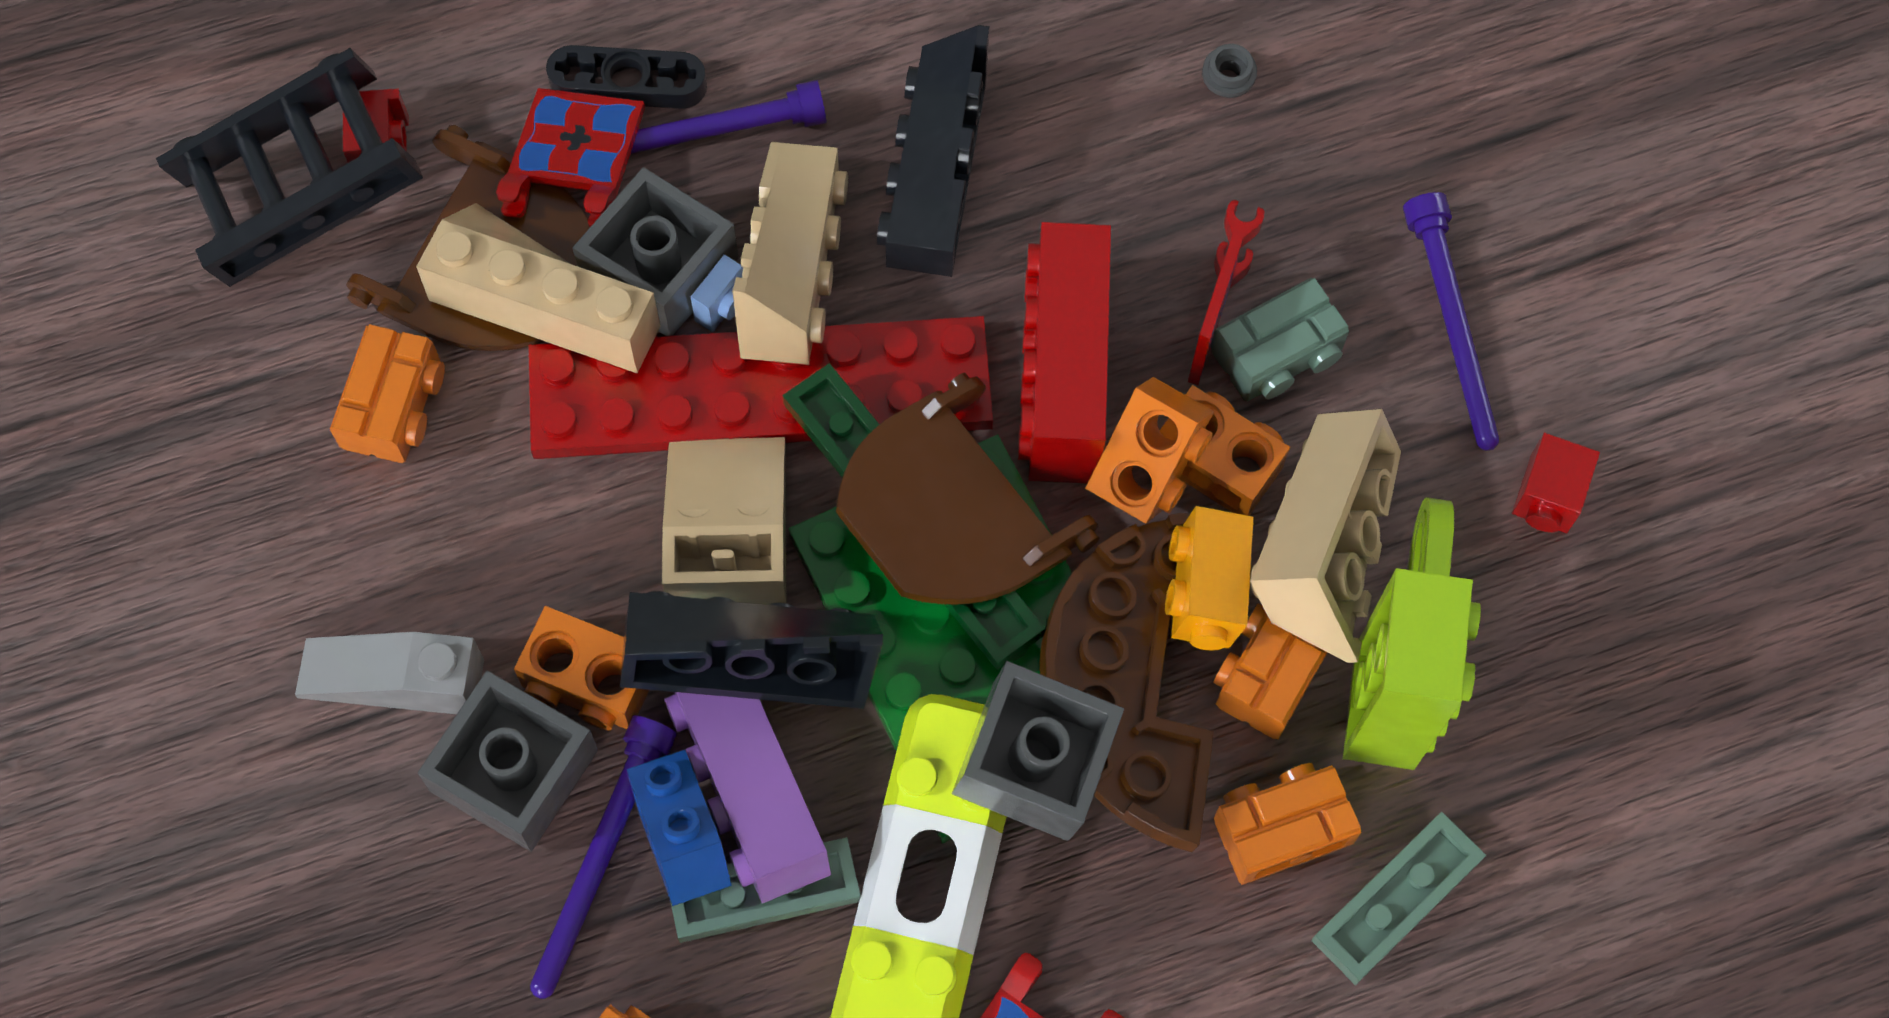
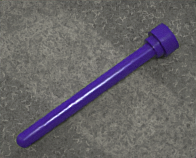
M818 80L796 84L797 90L786 92L787 98L639 129L631 154L791 119L793 125L804 123L805 128L825 124L827 120Z
M1432 192L1422 194L1408 200L1403 205L1408 229L1415 232L1416 238L1423 240L1476 443L1482 450L1490 451L1497 447L1499 435L1445 233L1449 230L1448 222L1452 219L1447 196L1444 193Z
M633 715L623 737V740L627 742L624 753L628 755L627 761L530 984L532 994L539 999H546L555 991L635 804L626 769L656 760L670 753L677 733L659 722Z

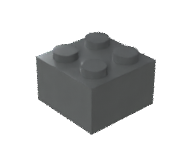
M644 167L573 246L578 267L653 292L661 325L658 332L665 336H673L693 313L691 295L725 254L734 261H737L739 258L735 227L732 222Z
M1006 661L993 682L951 794L1069 841L1084 824L1124 708Z
M486 671L418 771V775L431 793L532 852L594 758L598 748L589 729L491 672Z

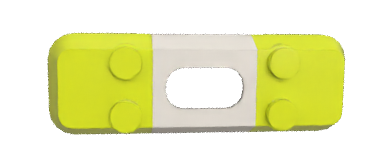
M929 694L916 700L910 706L905 716L830 1018L960 1017L1007 816L951 794L984 709V704L945 695ZM936 830L949 835L955 842L957 858L942 914L934 921L917 923L901 915L896 905V895L908 846L912 838L919 832Z

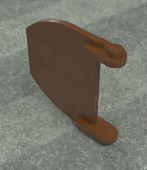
M449 125L447 130H438L432 142L439 151L469 167L399 286L394 290L364 275L354 273L346 284L350 290L347 298L351 303L363 309H367L369 304L372 303L378 306L376 311L383 316L432 339L460 348L481 351H504L545 342L429 301L416 267L441 220L475 203L575 266L577 264L573 246L590 228L588 219L580 206L561 186L531 183L525 215L521 218L502 215L501 208L504 202L498 200L496 190L500 180L508 173L513 156L484 142L476 141L474 143L468 140L469 135L465 130L456 125Z
M966 373L956 376L949 383L948 391L944 393L942 391L933 392L889 417L869 433L851 457L838 492L836 504L838 516L901 597L916 601L955 605L982 602L1006 595L1065 561L1073 554L1071 549L1077 546L1083 553L1091 549L1100 539L1095 532L1098 528V523L1091 515H1086L1051 535L954 415L973 404L986 389V386L979 377L969 378Z

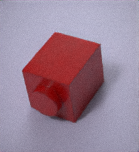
M1544 432L1530 456L1512 514L1524 518L1528 525L1544 532L1561 531L1567 534L1581 514L1600 452Z

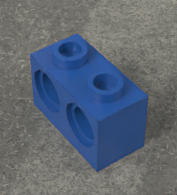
M686 750L626 769L640 819L672 906L732 886L720 837Z

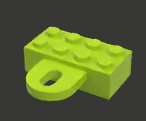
M1429 497L1424 498L1413 531L1407 570L1395 569L1359 638L1362 646L1358 662H1353L1343 759L1415 770L1426 753H1433L1437 737L1445 736L1449 720L1457 719L1461 702H1469L1471 699L1475 681V664L1466 662L1467 640L1475 641L1480 624L1481 605L1480 603L1471 602L1473 580L1450 576L1454 537V506L1452 501Z

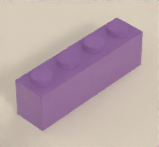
M673 692V696L665 698L666 707L677 733L688 729L694 742V746L685 750L698 783L709 779L716 794V797L708 799L707 803L720 835L731 831L739 848L729 852L742 887L754 884L763 904L830 876L831 871L827 850L760 700Z

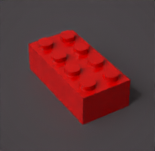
M1041 222L1039 244L1028 243L1024 292L1026 307L1022 344L1024 359L1020 396L1022 412L1018 447V460H1029L1028 481L1088 484L1104 452L1106 441L1111 225Z

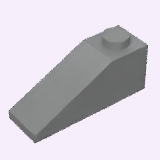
M399 632L306 638L295 696L300 699L457 715L481 680L484 658L474 638L422 632Z

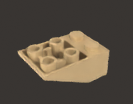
M785 437L669 442L662 538V586L664 592L670 593L673 596L701 599L725 597L734 602L764 605L786 603Z

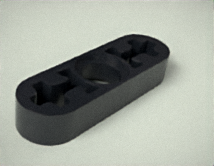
M567 45L555 50L548 58L546 64L551 90L644 101L645 107L690 108L697 105L704 98L707 91L703 63L698 57L687 52ZM570 67H580L581 72L576 74L574 81L565 80L564 75L569 74ZM597 67H601L602 84H596L595 77H598ZM624 67H633L642 73L640 81L631 87L616 85L612 81V76L617 70ZM651 70H658L659 77H656L657 87H653ZM686 73L689 75V79L686 80L684 87H674V81H677L678 74Z

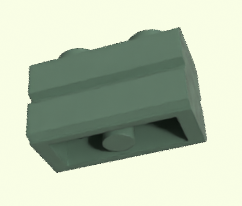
M1311 277L1216 328L1211 350L1224 372L1229 374L1230 381L1244 401L1248 402L1261 394L1266 399H1272L1290 388L1295 381L1293 377L1310 367L1314 373H1319L1334 365L1343 355L1341 350L1344 347L1349 330L1347 323L1335 306L1330 304L1329 297L1317 280Z

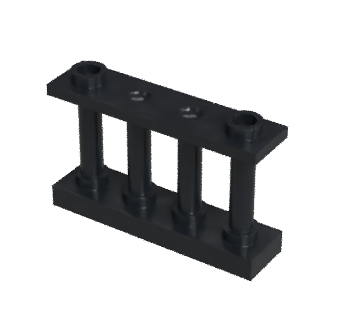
M351 48L324 58L317 67L201 133L180 140L173 149L156 158L159 167L186 188L194 184L215 233L211 241L195 249L203 269L227 286L231 287L423 178L416 160L393 138L382 143L358 91L377 80L374 71ZM339 102L361 149V154L358 158L334 171L310 117ZM290 129L313 180L307 187L285 198L262 145ZM242 157L264 208L261 213L237 226L213 172Z

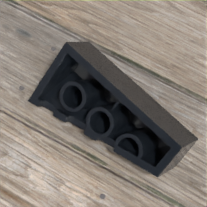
M977 25L922 46L919 67L909 66L904 98L912 100L910 115H899L895 147L903 148L901 163H890L886 186V195L894 196L891 213L881 212L877 232V245L886 246V267L948 277L953 275L986 89L990 26Z
M651 591L648 593L630 592L625 622L620 687L864 709L883 646V633L875 615L859 614L843 608L827 611L796 608L787 603L764 605L734 602L725 597H712L708 599L680 597L663 591Z

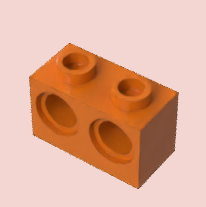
M1150 378L1135 388L1085 489L1145 524L1162 511L1169 514L1177 505L1186 488L1187 483L1180 480V477L1188 461L1194 464L1197 463L1212 438L1213 433L1205 428L1214 411L1157 378ZM1159 415L1167 416L1174 421L1178 429L1177 440H1170L1161 434L1157 425ZM1133 466L1142 467L1149 473L1152 480L1151 490L1141 488L1135 482L1132 475Z
M1192 385L1185 395L1214 411L1205 428L1213 434L1201 458L1195 464L1188 461L1180 479L1232 513L1250 516L1283 469L1290 446L1283 442L1281 435L1272 427L1261 422L1252 423L1236 413L1232 404L1223 396L1211 391L1205 393ZM1168 418L1159 431L1164 437L1170 440H1177V426L1172 419ZM1238 457H1248L1256 461L1260 469L1254 472L1243 471L1235 465L1233 460Z
M544 606L514 668L521 686L525 688V693L551 708H557L560 702L580 710L578 716L582 720L603 730H611L614 724L627 729L632 716H638L649 692L647 689L624 688L614 695H605L598 692V686L604 678L610 675H621L624 637L548 606ZM567 653L573 656L571 664L561 672L551 673L543 669L547 659L554 654Z

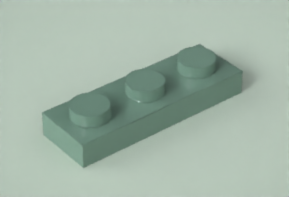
M1441 812L1349 901L1311 941L1356 986L1486 857V854Z
M848 838L823 843L827 850L831 871L830 876L763 904L754 884L742 887L733 863L727 864L732 886L672 906L679 942H688L859 902L861 896Z

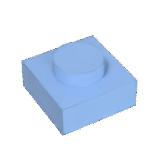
M725 254L691 295L695 321L711 332L715 331L724 318L731 320L735 317L732 291L736 277L742 278L743 274L741 264Z

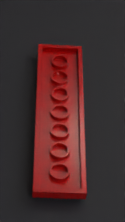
M984 316L825 326L822 343H812L809 365L740 358L737 332L655 337L638 373L554 344L528 345L531 453L534 459L668 451L669 442L774 437H785V443L812 441L784 406L782 395L829 363L879 424L935 391H942L943 393L948 391L949 383L959 374L966 373L969 378L977 376L986 386L984 393L973 404L954 415L967 431L993 429Z

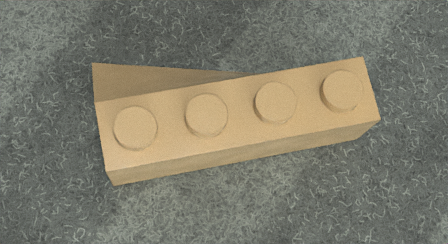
M778 142L770 143L759 186L760 207L754 206L751 217L750 244H744L741 256L742 278L736 277L732 291L740 358L809 365L812 343H822L826 313L825 308H819L821 295L830 296L833 262L826 260L828 249L838 250L841 217L834 216L836 205H845L848 191V172L839 171L838 148Z
M477 203L441 220L416 266L429 301L634 373H638L661 326L653 292L570 264Z
M1382 409L1317 415L1310 435L1303 443L1302 454L1292 479L1286 484L1285 496L1276 518L1269 525L1268 537L1258 562L1253 565L1250 574L1252 592L1260 600L1271 623L1347 663L1358 662L1362 642L1358 638H1353L1356 617L1368 616L1372 595L1368 590H1363L1367 564H1378L1382 543L1380 542V528L1377 517L1388 516L1401 450Z

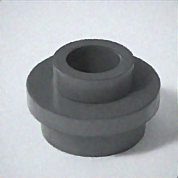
M1224 44L1213 50L1206 57L1202 68L1203 81L1208 89L1216 95L1226 98L1239 97L1246 94L1253 87L1257 77V65L1250 52L1244 47L1237 44ZM1231 70L1237 74V77H1228L1220 72Z

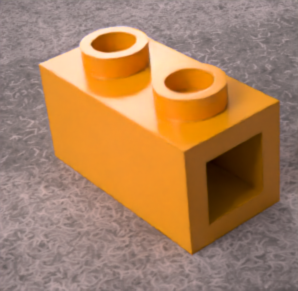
M1195 506L1183 526L1177 525L1174 528L1169 546L1170 561L1177 562L1176 579L1171 580L1165 600L1166 615L1173 616L1171 638L1189 641L1192 646L1201 650L1229 649L1247 627L1254 517Z

